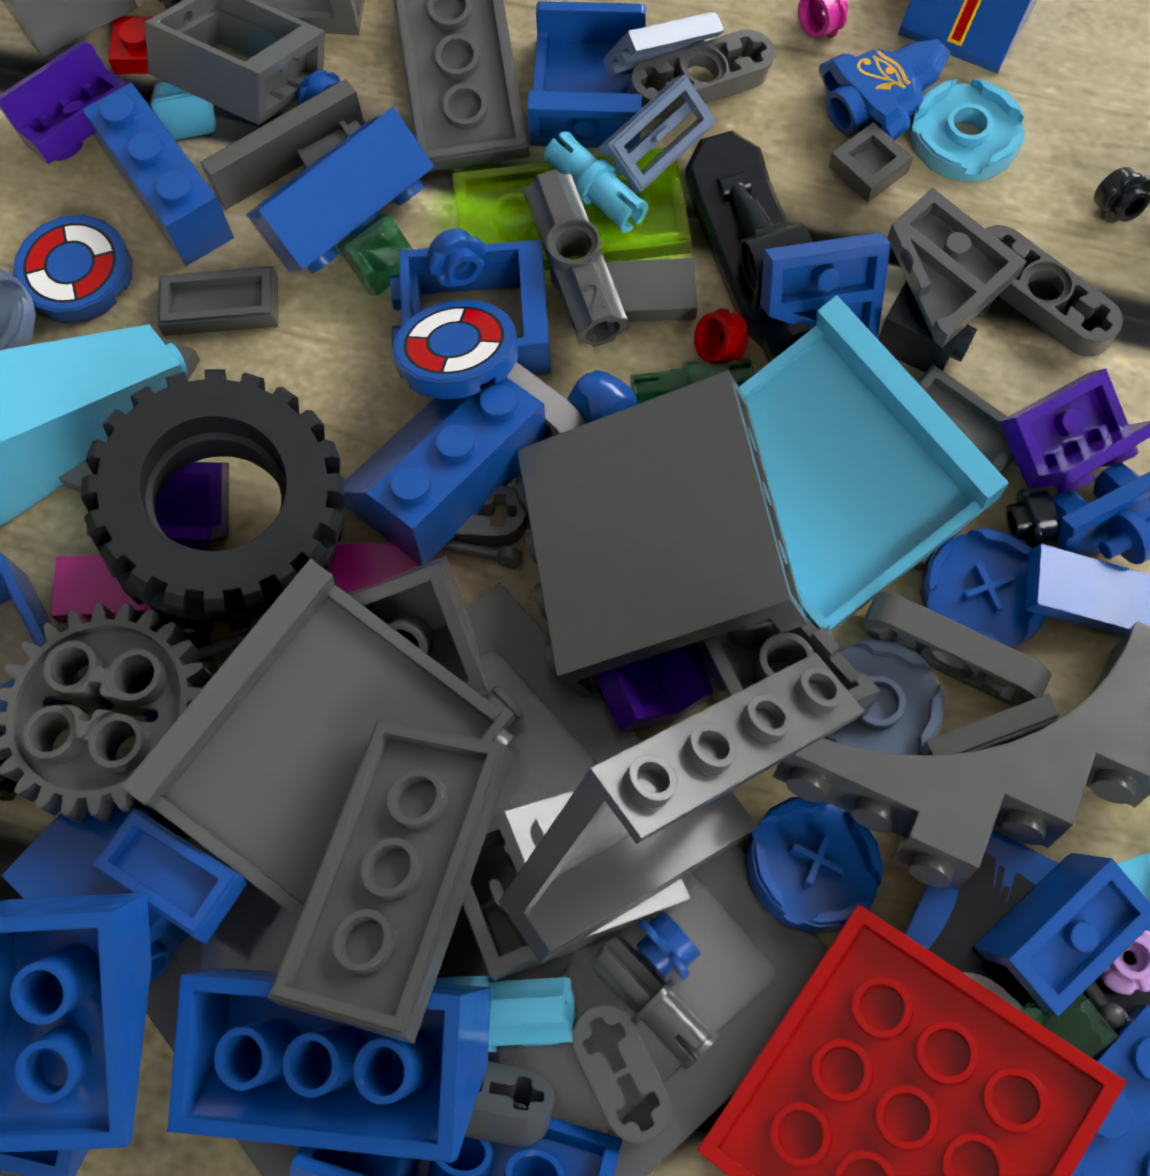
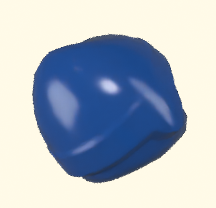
M599 370L583 375L576 382L567 398L582 415L586 424L638 404L636 394L626 383L610 375L608 372Z

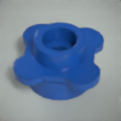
M663 910L649 923L641 918L636 923L638 924L637 928L644 937L636 944L638 950L663 978L674 970L684 981L690 973L686 967L701 955L697 947L677 923Z

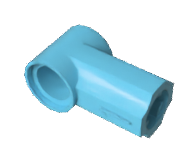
M459 976L436 979L435 983L492 987L488 1052H497V1046H545L573 1042V1028L576 1024L575 998L570 978L494 981L490 976Z

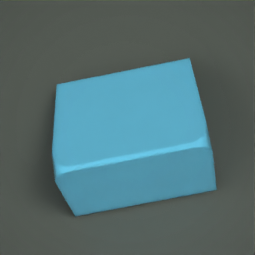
M159 82L154 85L150 103L152 110L174 140L215 132L216 122L212 103L167 82Z

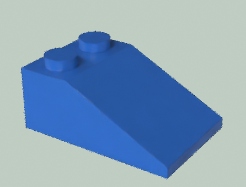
M147 892L10 899L0 902V1152L126 1148L132 1142L152 969Z

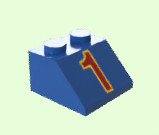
M911 0L898 34L916 42L937 39L951 52V56L998 74L1037 0Z

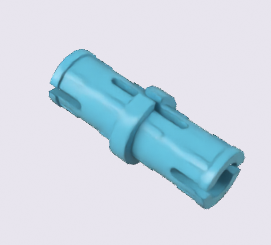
M565 131L558 134L565 147H562L553 138L545 150L544 159L559 173L572 175L581 201L584 204H594L617 225L622 233H628L633 230V225L627 221L628 218L637 226L642 222L648 211L647 202L640 199L616 177L614 172L616 169L612 164L604 159L597 160L575 140L570 132Z

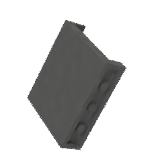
M729 370L517 450L522 475L516 477L515 484L520 501L528 511L531 528L525 530V542L531 558L538 565L541 582L535 585L534 594L539 611L548 622L551 639L544 646L546 661L553 676L558 680L564 681L582 697L592 694L589 677L760 621L771 618L781 633L808 625L749 407Z
M310 558L121 788L142 804L153 807L299 919L377 719L508 745L514 736L503 727L514 712L506 706L501 711L336 586L333 575Z
M814 653L591 767L507 888L499 903L540 964L746 840L756 830L758 825L733 794V791L743 783L859 718L865 712L864 709L820 656Z

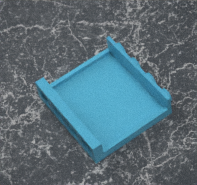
M837 295L817 310V322L814 328L739 386L749 407L805 616L817 629L823 627L828 634L873 600L876 594L883 592L999 500L1009 483Z

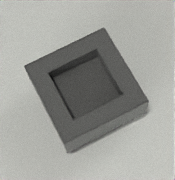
M873 122L832 152L829 167L865 201L869 202L909 172L913 157Z

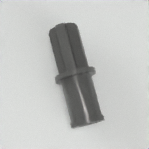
M616 935L610 938L594 954L591 960L592 967L636 1013L631 1020L635 1024L642 1020L681 1062V1066L685 1070L697 1061L696 1057L698 1055L701 1057L717 1040L718 1035L714 1030L711 1031L672 990L676 982L672 978L665 982L622 936Z

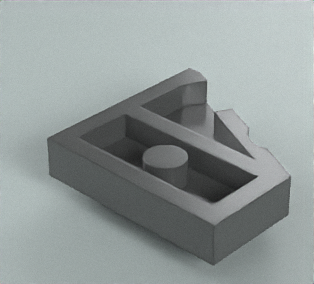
M934 188L929 190L892 223L888 235V241L891 243L894 254L933 339L942 348L1020 276L1027 262Z

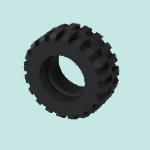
M205 369V379L187 381L186 374L183 372L165 377L168 388L153 393L149 386H145L130 396L134 407L130 412L125 414L120 409H115L102 424L108 441H92L85 459L92 475L88 474L81 478V499L88 510L84 519L90 537L112 577L118 580L123 591L138 605L146 603L163 620L169 623L171 621L175 622L178 618L186 619L192 630L212 632L213 623L229 622L231 631L251 628L249 618L265 614L310 558L329 571L336 557L337 541L341 540L344 523V477L340 475V457L334 441L325 440L324 424L313 410H305L300 414L298 397L285 388L278 387L271 394L265 391L264 378L243 373L240 382L227 380L225 369ZM220 456L240 458L261 467L276 480L281 493V507L278 516L260 536L242 546L222 551L196 550L168 538L157 522L155 506L162 489L172 476L193 462Z

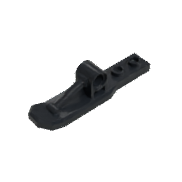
M728 131L699 140L685 168V181L694 211L734 310L744 318L748 335L763 349L767 361L770 363L811 329L804 323L790 324L771 318L761 307L764 249L811 243L812 240L807 228L802 223L789 226L771 184L761 148L734 131Z

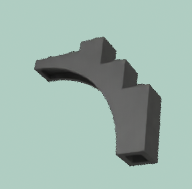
M1138 621L1134 623L1110 651L1100 678L1083 702L1067 715L1040 731L1013 742L975 752L948 755H900L864 750L822 738L778 763L773 778L786 783L788 789L802 799L811 802L825 801L851 813L853 819L865 828L877 832L891 831L899 835L900 838L891 860L908 867L910 874L914 878L927 885L938 888L951 887L958 890L979 869L994 824L1000 826L1008 837L1018 842L1029 845L1040 844L1049 848L1074 824L1085 786L1091 788L1095 795L1106 801L1128 804L1132 807L1138 806L1150 795V626Z

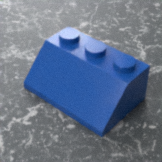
M507 377L495 384L494 378L487 383L481 384L482 392L467 398L444 400L434 398L344 481V506L419 565L429 562L456 536L455 533L472 515H477L484 508L483 504L501 485L507 486L521 472L517 450L547 439L544 403Z

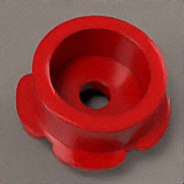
M721 308L713 313L704 315L697 323L694 331L695 350L702 359L709 361L713 366L726 368L730 365V362H738L746 351L748 344L747 325L744 318L738 312L730 313L728 309Z

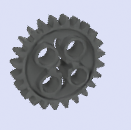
M96 603L92 619L89 622L73 609L68 614L67 630L61 632L49 622L43 625L47 642L42 647L28 641H24L21 644L25 654L29 657L25 666L6 664L4 670L15 678L16 681L11 688H0V700L7 704L6 711L0 712V731L6 732V734L0 737V756L8 758L0 767V774L14 782H18L14 790L16 794L31 802L37 800L36 807L55 816L62 810L63 816L81 823L89 811L92 817L103 823H108L113 815L115 803L128 814L133 808L139 810V801L121 788V786L202 690L199 687L206 684L213 676L202 663H196L203 655L200 649L190 640L184 641L186 634L172 621L165 625V621L152 609L147 610L141 616L129 603H123L115 616L105 605ZM89 665L86 675L79 682L72 685L75 674L81 668ZM154 672L150 685L143 691L134 694L138 681L144 675ZM55 699L65 700L77 706L92 709L95 712L91 717L75 706H48V704ZM113 705H115L123 712L131 716L140 717L139 715H159V717L155 722L137 721L133 717L124 714L114 713L110 710L112 709ZM70 728L66 742L60 748L53 751V744L57 736L62 731ZM136 736L132 751L126 757L116 761V754L120 745L126 739Z

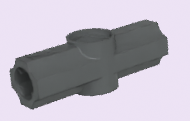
M556 169L538 174L535 180L524 188V197L549 262L551 282L556 290L560 292L578 343L597 347L613 342L616 336L628 329V320L601 252L600 234L588 219L571 174H562ZM573 256H580V257H582V258H580V259H574V260L567 259V258L573 257Z

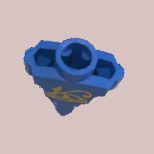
M935 39L909 43L894 52L873 49L857 57L843 53L820 64L819 73L827 93L825 106L831 122L841 133L847 135L856 130L862 131L874 122L895 141L909 129L911 123L909 117L922 104V91L938 80L951 52L939 40Z

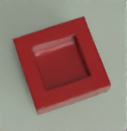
M121 16L114 20L108 61L115 74H149L147 46L145 43V21L154 16Z

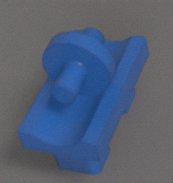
M1119 463L1104 469L1095 479L1093 494L1098 499L1088 503L1075 490L1058 493L1051 497L1056 508L1059 523L1057 548L1090 558L1100 552L1106 559H1112L1121 554L1128 562L1136 565L1150 560V472L1140 476L1125 464Z

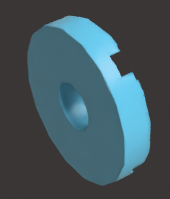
M958 79L944 81L928 90L923 96L922 104L913 115L910 138L915 154L929 169L948 179L973 182L990 179L1009 168L1024 142L1025 130L1022 125L1024 115L1021 107L1006 90L988 81L972 79L971 85L957 84ZM962 122L971 123L981 133L977 135L964 134L955 127V124Z

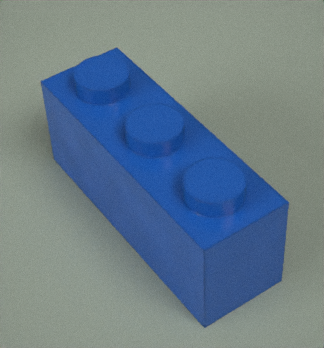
M132 82L82 109L105 154L186 266L234 239V235L216 195Z
M392 107L376 114L250 210L246 216L289 272L304 270L307 267L310 273H315L339 254L334 245L348 234H351L354 239H358L382 221L377 212L385 205L394 200L396 205L399 206L419 193L424 188L420 178L433 169L434 165L399 113Z

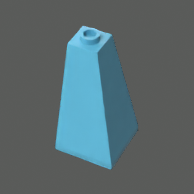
M147 324L0 350V527L63 486L64 484L59 477L86 459L92 441H108L102 424L115 409H120L125 414L130 412L134 408L130 398L131 395L145 386H149L153 393L168 388L165 377L183 372L187 375L185 361L173 343L165 345L153 328Z

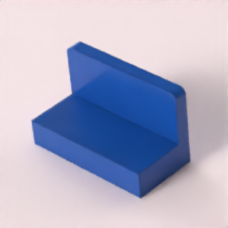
M1071 853L975 944L974 948L984 959L1006 966L1044 1012L1059 1017L1150 926V902L1112 858Z

